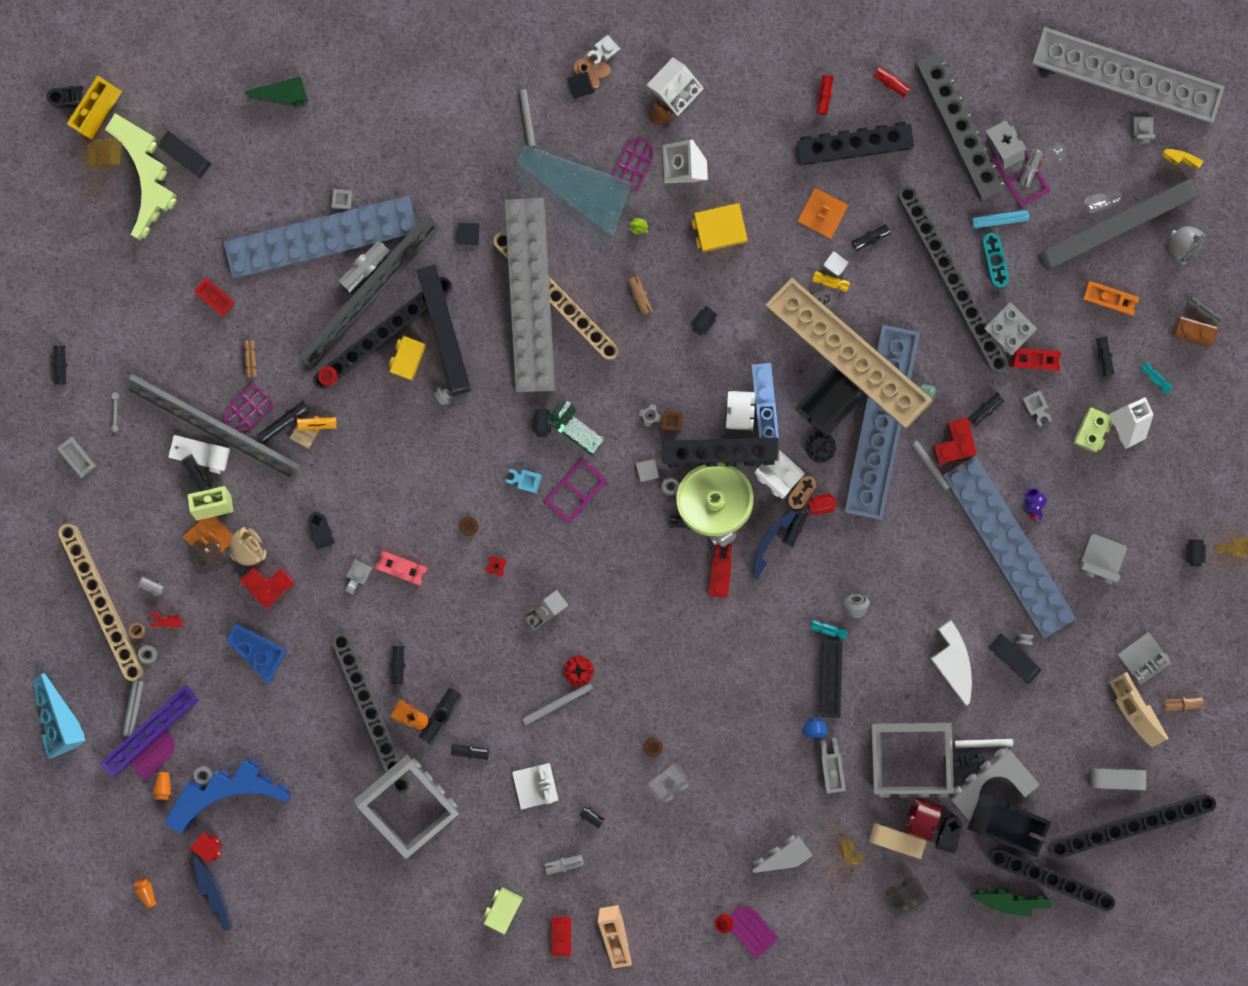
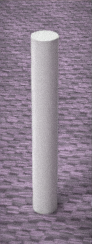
M1013 739L955 741V748L1013 747Z

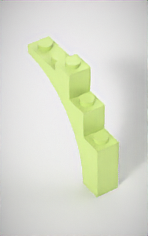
M115 113L105 130L117 138L128 150L140 176L142 190L141 208L131 235L141 240L142 237L145 238L150 231L148 227L151 222H155L159 217V209L161 208L167 212L168 209L171 210L177 201L175 199L176 195L158 184V181H162L165 178L167 167L148 156L149 152L153 153L156 149L157 139Z

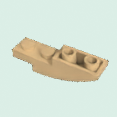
M1127 672L1109 682L1118 697L1115 701L1120 710L1146 743L1154 747L1169 739L1151 706L1145 705Z

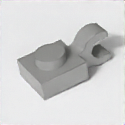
M354 560L346 576L351 581L345 591L353 595L359 583L365 584L372 567Z

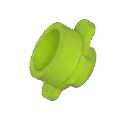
M635 218L629 223V226H631L629 230L635 234L648 232L647 221Z

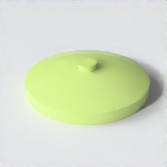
M717 463V467H706V464L690 471L681 481L676 498L678 512L684 523L693 531L706 536H723L736 531L748 520L754 504L752 486L747 477L737 468L725 466L723 463Z

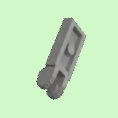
M832 738L831 741L834 750L833 754H827L826 742L824 739L820 740L821 760L827 794L846 791L837 738Z

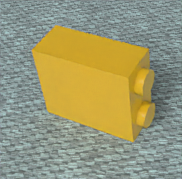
M739 203L694 213V218L691 219L693 230L698 231L699 237H696L698 249H702V253L747 243L748 241Z

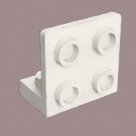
M779 450L780 461H776L775 465H763L762 463L754 473L761 483L767 484L771 488L770 490L775 496H780L783 499L805 473Z

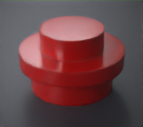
M323 367L318 373L320 383L325 386H331L337 381V372L332 367Z
M721 914L716 918L715 928L720 933L725 934L733 929L734 923L729 915Z

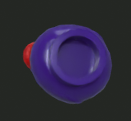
M1029 489L1024 494V508L1030 512L1029 519L1038 522L1043 517L1040 509L1047 503V498L1038 489Z

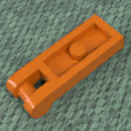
M1088 281L1082 300L1134 316L1135 304H1138L1139 297ZM1123 300L1128 301L1127 307L1122 306Z

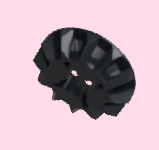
M817 432L811 435L806 442V453L815 462H827L833 458L836 452V442L830 435L825 438L821 433ZM815 441L819 444L827 441L824 447L827 453L820 451L815 454L818 448Z

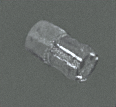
M1116 187L1101 191V193L1087 196L1084 198V203L1088 213L1095 214L1098 211L1121 205L1122 193L1118 192Z

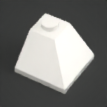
M693 140L663 145L664 183L708 180L707 160Z

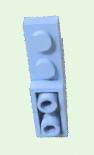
M771 363L752 365L759 438H779Z

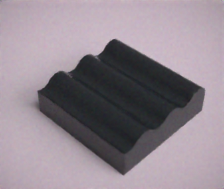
M588 71L567 78L574 99L595 92Z
M458 223L457 245H479L480 224Z

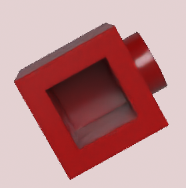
M204 832L190 849L209 863L212 859L216 861L222 854L220 849L223 846L220 844L221 840L213 834L210 836Z

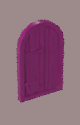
M165 731L129 764L145 781L173 754L175 742L171 734Z
M738 908L730 916L734 923L732 932L756 959L779 939L759 914L751 908Z

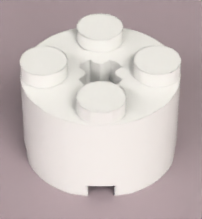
M728 391L726 429L753 431L754 419H750V417L754 418V406L751 404H755V392Z

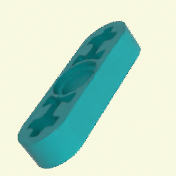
M988 233L984 236L982 245L991 283L996 288H1002L1008 284L1009 275L1001 241L997 234ZM989 237H992L993 240L996 239V243L993 246L994 250L998 248L999 252L995 251L988 254V251L992 250L991 245L986 243ZM991 256H999L1001 259L1000 265H992L990 262ZM1003 267V270L999 271L1000 276L1005 277V280L1002 281V284H1000L999 281H995V278L998 277L997 271L993 273L992 269H999Z

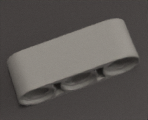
M1091 768L1090 788L1146 790L1147 770Z

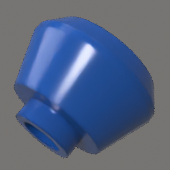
M811 717L809 721L805 722L802 734L804 737L809 738L826 737L828 730L825 722L820 721L819 717Z

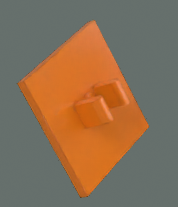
M814 188L797 222L831 239L849 205Z
M214 516L201 519L183 535V538L209 565L229 547V541L233 534Z

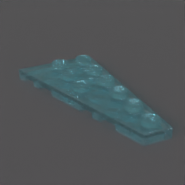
M524 145L517 163L613 237L632 183Z

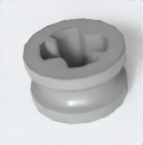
M1016 633L1018 640L1015 643L1033 645L1031 639L1034 638V635Z

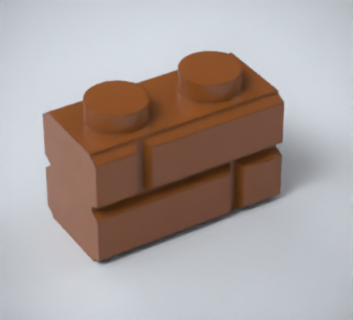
M1179 317L1176 320L1172 337L1200 344L1204 347L1213 346L1218 327Z

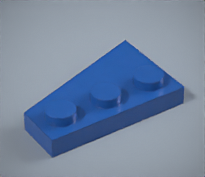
M237 623L226 640L270 684L287 650Z

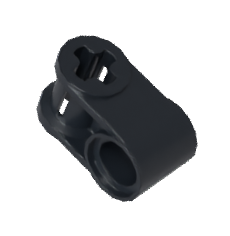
M76 85L50 89L47 93V101L55 108H76L83 99L82 91L84 86ZM55 94H60V101L56 103L52 102L53 96Z
M322 512L310 514L308 524L316 549L335 544L325 515ZM315 515L322 518L319 526L312 522L315 519Z
M948 815L944 818L936 840L935 849L955 854L962 830V822L957 816ZM954 821L957 826H953L951 829L948 824Z

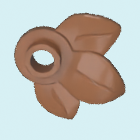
M587 52L583 59L575 62L573 70L576 75L588 71L593 87L599 88V78L609 75L611 69L603 61H600L596 67H593L592 65L596 60L593 57L586 59L589 53ZM581 65L586 66V71L581 70Z

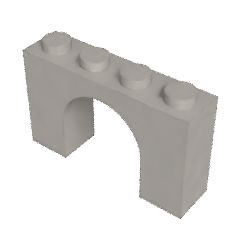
M1007 747L998 750L991 761L984 762L977 773L970 774L965 779L966 782L961 786L955 787L954 792L948 797L969 822L978 802L981 787L990 778L1005 777L1009 779L1024 797L1039 786V783Z

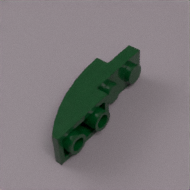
M986 888L976 889V892H971V896L983 905L1007 914L1032 916V908H1051V900L1046 898V895H1034V898L1027 899L1026 895H1015V899H1012V893L1007 891V888H995V892H988Z

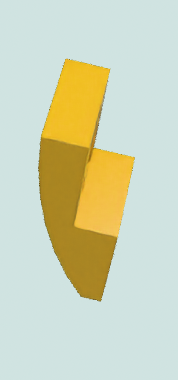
M1165 149L1160 154L1175 166L1180 161H1183L1194 170L1199 169L1204 162L1191 154L1179 150Z

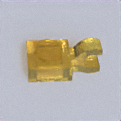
M1248 537L1230 538V544H1216V552H1231V557H1248Z

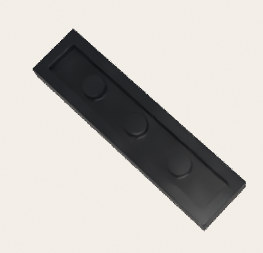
M823 640L821 717L840 718L843 641Z

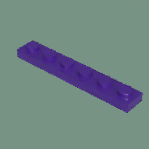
M185 685L101 761V766L112 778H115L199 701L197 696Z

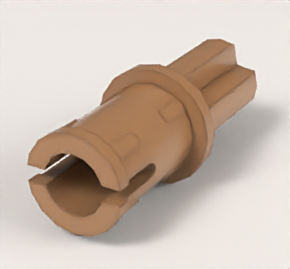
M1182 697L1181 699L1164 701L1165 711L1183 710V712H1186V710L1203 709L1204 707L1202 697Z

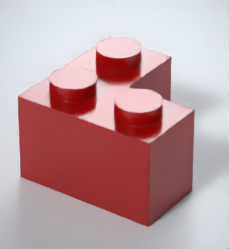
M968 417L946 423L951 441L933 446L937 465L977 455Z
M252 568L239 580L265 609L271 607L296 583L284 569H279L267 580L257 568Z

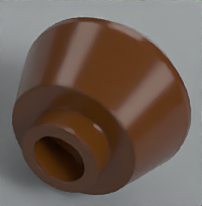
M661 101L652 102L648 114L650 116L649 120L654 125H664L673 119V112L666 104Z

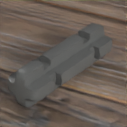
M1191 297L1186 304L1189 308L1195 309V312L1204 319H1209V322L1214 326L1218 325L1222 319L1221 316L1217 313L1214 314V311L1206 305L1199 303V300L1195 297Z

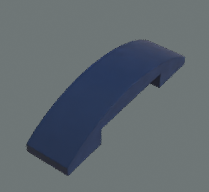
M791 511L781 517L763 537L754 561L753 574L756 579L759 578L767 564L761 557L779 526L787 529L797 512Z

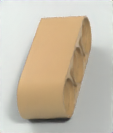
M874 823L868 840L873 844L919 859L922 858L927 842Z

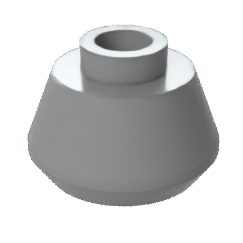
M851 594L843 602L848 615L853 618H861L865 615L870 604L869 599L862 594Z

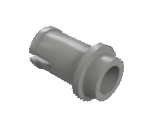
M144 576L138 585V588L152 593L154 597H160L164 590L162 583H156Z

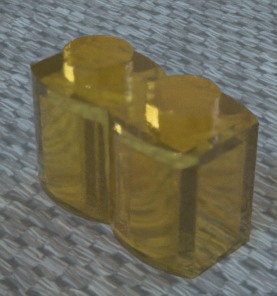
M107 137L105 141L95 139L92 140V143L87 144V167L108 168L122 165V142L116 141V138Z

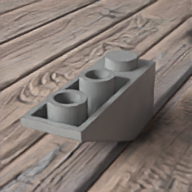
M792 835L784 841V846L781 848L776 846L769 851L770 856L765 859L761 857L755 861L752 871L757 873L798 867L813 855L799 835L796 837Z

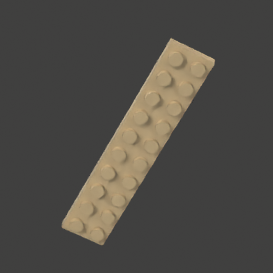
M793 278L766 304V307L905 429L933 402L927 394Z

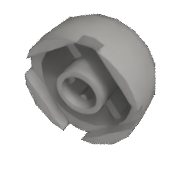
M1185 226L1178 231L1174 230L1168 238L1170 240L1168 246L1170 255L1180 264H1187L1186 259L1192 254L1193 257L1204 242L1202 237H1205L1206 234L1193 226Z

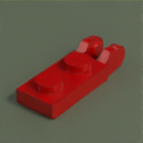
M716 544L715 555L712 560L709 596L728 598L732 565V544H728L726 548V559L719 558L721 546Z

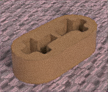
M805 476L800 479L788 498L789 506L794 509H800L805 505L816 488V481L813 477ZM811 480L813 487L811 489L807 488L805 492L801 491L804 487L802 482ZM799 493L803 494L800 498L801 505H793L792 497H797Z

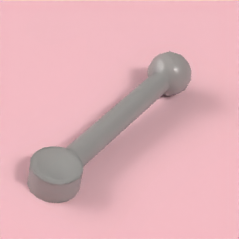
M114 392L111 396L114 399L111 431L117 432V400L120 396Z

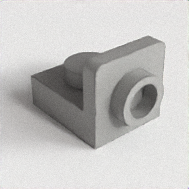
M1134 117L1133 141H1138V144H1150V141L1155 139V134H1153V117Z

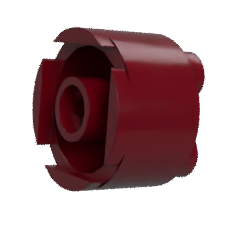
M915 798L908 813L910 818L906 822L904 833L930 842L934 836V833L931 831H934L935 827L937 828L941 805L921 798Z

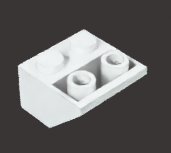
M673 57L647 84L650 90L677 116L704 89L688 68Z
M1146 397L1110 413L1111 422L1116 427L1119 439L1125 449L1141 442L1147 437L1153 412Z

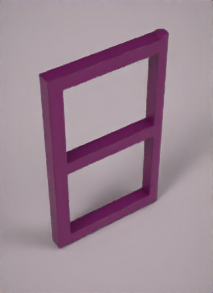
M1026 150V151H1024V153H1025V156H1026V158H1027V160H1028L1029 157H1030V155L1028 154V152H1027V150ZM997 156L991 158L1020 207L1044 193L1050 192L1048 185L1038 170L1035 173L1045 189L1022 202L1011 182L1021 177L1023 171L1008 179L997 160Z
M581 458L543 502L548 504L570 524L607 480L584 461V458ZM581 463L601 480L587 498L567 481ZM563 484L584 500L570 518L549 501Z

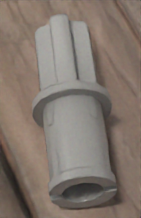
M1032 150L1027 164H1024L1025 168L1018 181L1019 184L1030 187L1035 172H1038L1037 167L1043 155L1041 150Z
M581 855L566 859L562 857L561 860L545 863L546 873L550 875L561 871L567 872L569 869L583 866L584 862Z

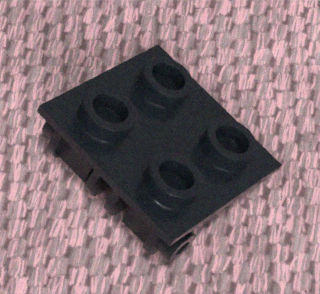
M981 748L953 754L954 788L963 785L966 782L965 779L970 774H975L980 770V766L985 761ZM943 756L944 763H945V768H946V757ZM988 780L983 784L982 787L989 785Z

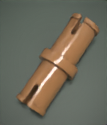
M638 275L628 279L627 282L634 295L632 298L636 300L641 315L653 311L646 297L647 292L643 290Z

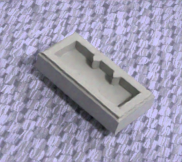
M72 436L57 448L80 478H83L97 467Z

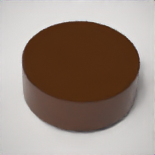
M465 517L460 521L459 529L462 534L472 536L478 531L479 526L476 519Z

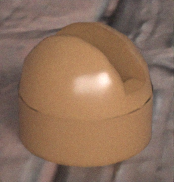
M134 623L129 628L130 636L135 639L143 638L146 633L145 627L140 623Z

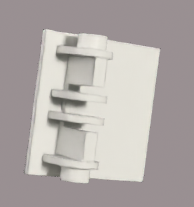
M550 763L512 772L521 809L558 801Z

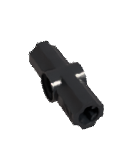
M449 687L429 718L427 726L418 737L433 745L463 695ZM438 711H443L446 714L444 721L436 719Z

